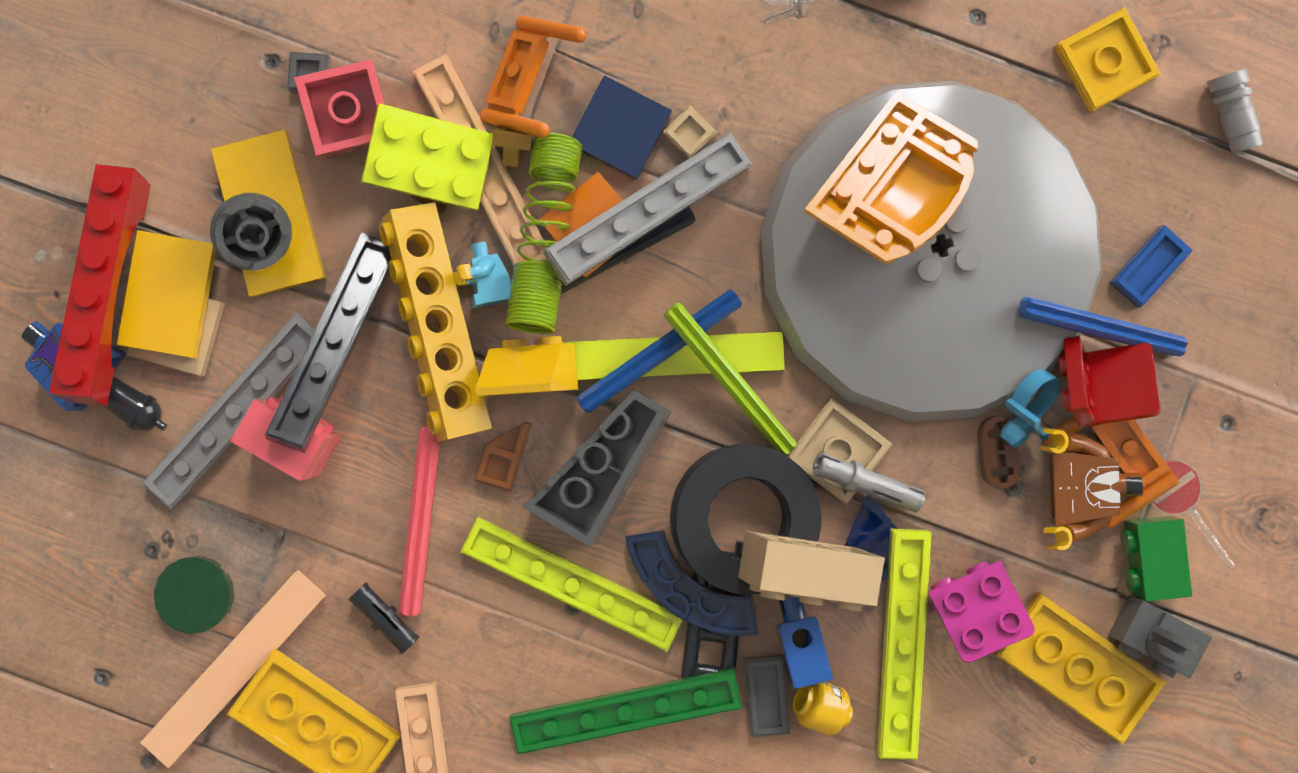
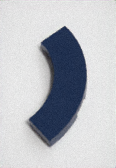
M665 530L625 536L630 557L639 577L660 601L659 603L683 621L707 629L712 633L730 636L758 635L753 596L721 593L693 579L674 557L668 544Z

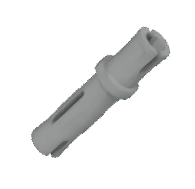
M820 452L813 462L812 470H814V476L839 483L842 489L853 492L857 490L885 502L901 506L914 513L918 512L924 504V490L867 470L857 461L846 462L832 457V455L825 452Z

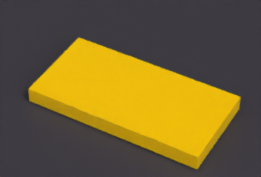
M284 129L211 148L224 202L233 196L243 193L262 194L279 203L286 211L291 222V242L288 250L279 261L261 270L242 269L249 297L254 298L327 279L289 132Z
M1037 592L1025 608L1035 626L1033 635L996 651L994 654L1123 745L1166 682L1129 655L1117 649L1112 643L1047 597Z
M275 648L227 713L228 716L314 773H375L401 736L399 731Z

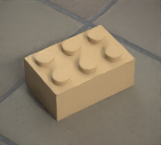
M746 531L738 578L749 583L750 590L761 592L760 596L765 598L785 600V594L799 598L800 602L823 606L824 600L838 603L837 607L862 611V605L877 606L885 558L857 547Z

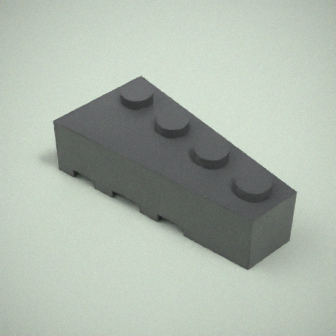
M633 390L599 426L597 431L547 480L538 493L528 500L523 508L589 547L596 545L672 411Z

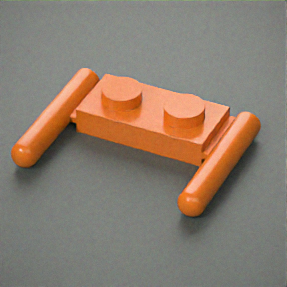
M521 15L516 21L517 31H512L485 102L488 103V107L481 111L480 119L486 124L539 138H546L550 133V127L547 123L517 115L522 114L549 46L547 38L552 37L582 43L585 41L587 33L583 27Z
M1073 415L1054 429L1067 433H1076L1083 427L1079 426ZM1136 420L1089 426L1102 445L1108 449L1110 456L1118 459L1119 468L1123 474L1141 473L1143 481L1142 496L1129 497L1120 503V514L1112 516L1110 524L1106 526L1107 528L1114 527L1180 484ZM1049 434L1046 441H1043L1046 446L1051 444V434Z

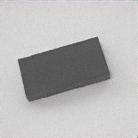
M771 655L744 658L751 736L790 734L783 656Z

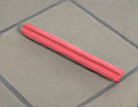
M428 426L421 427L418 435L399 602V613L405 616H417L421 612L440 446L436 435L431 434Z

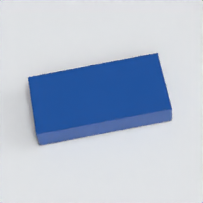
M1166 225L1159 226L1109 283L1137 308L1142 307L1193 250Z

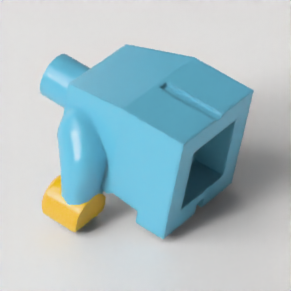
M486 242L472 244L474 258L468 264L457 266V272L453 273L456 287L460 288L470 285L473 288V295L469 299L472 310L509 302L511 282L509 274L498 254L489 255Z

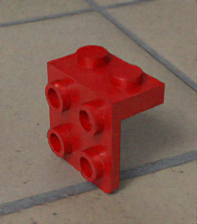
M1080 336L1064 339L1065 353L1059 355V365L1062 376L1068 377L1069 388L1062 390L1063 403L1066 412L1073 413L1080 427L1150 418L1160 414L1161 405L1154 353L1150 344L1140 343L1087 352Z

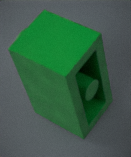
M1173 516L1124 520L1125 531L1121 532V545L1123 551L1128 556L1129 569L1125 571V582L1128 590L1132 592V596L1145 602L1192 597L1184 519Z

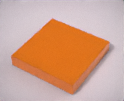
M597 172L561 201L572 205L573 209L571 211H561L552 208L539 220L557 221L570 226L569 230H560L557 228L560 227L558 225L548 224L549 226H544L555 241L558 242L623 200L603 176ZM605 260L595 268L591 269L583 276L586 278L597 268H599L602 264H604L607 260Z

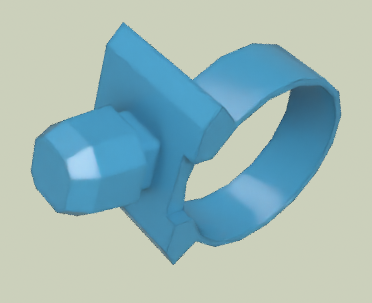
M1037 369L1021 382L1012 398L1006 400L1005 407L1011 412L1014 420L1007 422L1001 431L1000 437L1012 448L1021 446L1029 438V432L1042 441L1048 439L1049 433L1042 432L1043 429L1040 427L1041 420L1039 418L1049 410L1059 394L1061 382L1058 378L1046 370ZM1043 386L1036 399L1027 407L1035 392Z

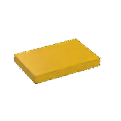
M137 230L117 345L198 358L216 258V250L212 243Z

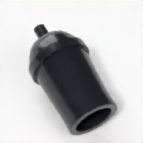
M113 377L108 405L103 407L125 422L126 426L131 430L148 431L156 426L164 431L167 424L161 421L162 410L156 398L151 395H145L118 378Z

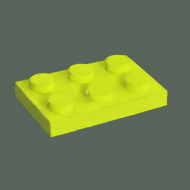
M379 103L376 109L361 183L476 211L480 204L493 134Z

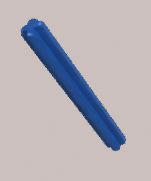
M731 289L696 312L692 317L703 331L706 332L739 309L742 302ZM672 329L578 395L577 401L586 413L592 412L687 345L675 329Z
M1033 297L1022 298L1018 309V315L1024 319L1127 345L1148 343L1153 351L1171 356L1181 357L1186 353L1185 347L1188 344V340L1184 336Z

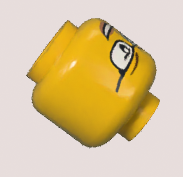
M826 681L798 688L793 699V711L796 713L799 724L827 736L835 735L842 728L848 726L852 719L853 708L850 705V697L847 691Z

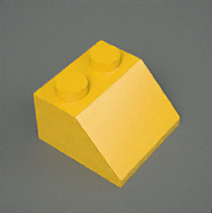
M562 336L539 337V345L526 346L525 339L502 340L503 348L488 350L475 388L476 396L578 390L575 344L562 343Z

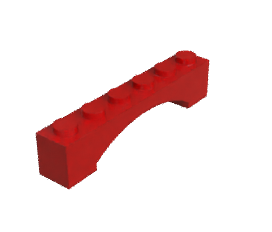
M95 165L49 389L50 394L67 402L98 406L108 405L115 369L112 367L111 341L118 283L132 235L139 221H144L150 184L135 168Z

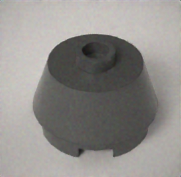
M243 193L229 198L218 207L211 220L210 238L218 255L230 265L244 270H261L272 266L284 256L291 242L292 226L286 211L275 200L262 194Z

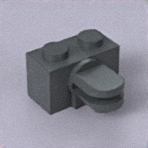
M1131 595L1128 596L1108 634L1120 641L1117 649L1138 660L1142 654L1154 659L1151 667L1174 678L1176 672L1191 678L1212 639L1211 636Z

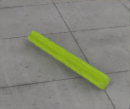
M677 302L668 308L664 313L665 319L773 448L785 455L789 454L796 447V441L681 303Z

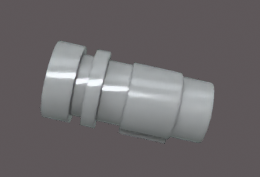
M1247 68L1207 81L1210 94H1215V98L1212 99L1213 106L1218 105L1221 115L1220 121L1225 138L1228 140L1231 154L1263 145L1258 116L1250 98V94H1253L1252 87H1247L1246 83L1250 81Z

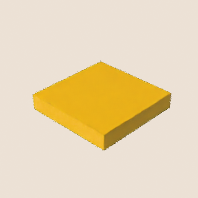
M1125 7L1054 46L1089 113L1161 75Z

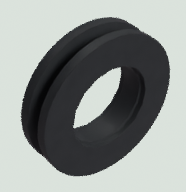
M729 445L713 450L698 459L681 478L671 503L670 526L672 537L681 558L694 573L705 581L731 593L760 594L761 592L750 590V584L738 578L741 557L730 556L723 552L711 537L708 517L710 505L717 493L734 481L746 478L758 480L768 486L779 500L782 521L780 532L777 536L817 542L821 531V506L816 489L806 472L785 454L774 449L756 445Z

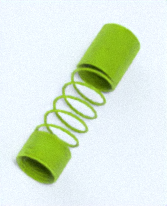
M549 133L546 138L534 137L528 174L537 183L531 184L526 188L525 193L534 202L526 205L522 211L532 222L525 223L520 227L519 232L529 241L517 247L518 254L527 261H520L514 264L512 287L505 322L509 328L533 334H551L555 332L562 280L548 261L529 258L522 254L520 249L523 246L533 244L549 248L556 243V241L535 240L523 232V229L527 226L538 224L549 226L548 224L560 226L556 227L560 230L570 229V226L566 223L539 221L526 213L528 207L542 205L561 211H571L573 209V206L568 203L539 201L529 194V190L532 187L541 185L563 192H573L576 190L574 185L565 182L578 178L583 145L577 139L564 134ZM533 175H535V176H537V177H539V178H541V179H545V180H549V181H544V182H542V181L538 180L537 178H535ZM553 185L565 186L569 188L556 187Z

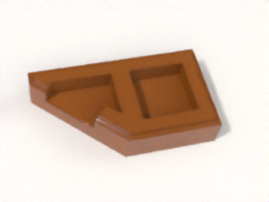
M524 422L486 443L474 481L511 492L532 423Z

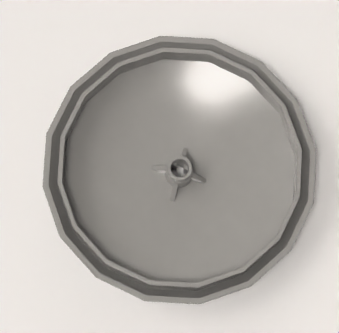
M956 81L886 85L827 114L782 165L761 226L765 297L795 357L846 401L908 422L976 418L1005 404L1006 400L1012 398L1017 387L1030 373L1037 369L1046 370L1050 373L1058 364L1059 355L1065 353L1064 339L1081 337L1082 333L1021 318L1018 315L1021 299L1033 297L1089 312L1102 275L1098 207L1068 146L1017 102ZM895 92H898L978 140L977 152H973V168L975 169L972 180L960 206L951 219L922 247L908 255L895 259L894 262L884 264L804 211ZM936 241L941 244L943 249L941 257H939V252L933 254L930 247Z

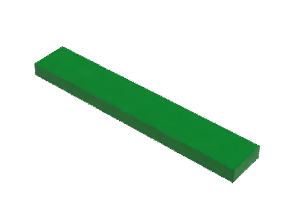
M730 668L513 713L509 719L517 754H523L743 709L735 669Z

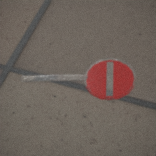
M1180 459L1165 460L1180 484L1150 502V504L1159 512L1170 516L1189 513L1229 570H1234L1235 564L1195 509L1203 494V480L1199 471L1190 463Z

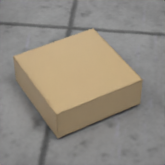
M691 105L663 131V135L687 159L696 155L717 134V131Z

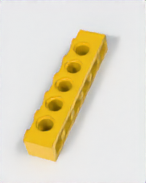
M436 203L392 209L382 218L379 232L383 245L389 246L392 258L389 261V273L393 283H398L401 294V298L398 300L399 313L402 320L408 322L411 334L408 337V348L411 357L417 359L420 374L417 375L418 388L422 397L427 398L430 410L427 413L428 428L432 435H436L437 442L492 429L484 396H476L475 388L479 374ZM407 240L414 241L420 246L421 257H415L408 252L406 247ZM417 277L428 281L431 287L429 295L422 294L417 289ZM427 315H433L438 319L440 323L438 333L432 332L427 328L425 323ZM437 352H442L448 357L449 368L447 371L440 369L436 365L435 355ZM447 389L453 390L458 395L459 402L455 409L449 407L445 402L444 396Z

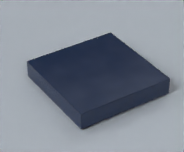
M604 75L572 137L583 145V153L637 180L672 114V110Z

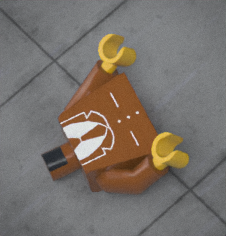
M1044 428L1042 432L1049 433L1052 437L1051 444L1048 447L1040 446L1042 451L1049 452L1051 522L1062 526L1046 527L1043 532L1044 534L1054 533L1056 537L1055 543L1052 546H1047L1048 550H1066L1072 543L1087 539L1109 525L1112 516L1120 514V497H1141L1143 494V481L1141 473L1119 474L1118 459L1110 457L1109 451L1105 446L1084 434L1067 433L1062 430Z

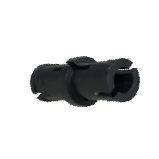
M367 582L364 583L348 600L372 622L370 627L375 632L379 629L399 652L403 654L420 636L415 634L396 614L397 609L393 605L389 607L368 586Z

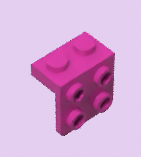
M1001 560L991 565H988L987 561L979 563L966 570V576L955 581L952 577L940 580L931 586L932 591L928 592L927 603L932 613L938 612L960 659L965 663L974 662L1032 636L1035 632V626Z

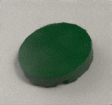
M202 556L179 559L167 566L157 579L154 589L155 608L161 619L174 630L187 634L205 632L219 624L231 610L234 590L230 576L213 559Z

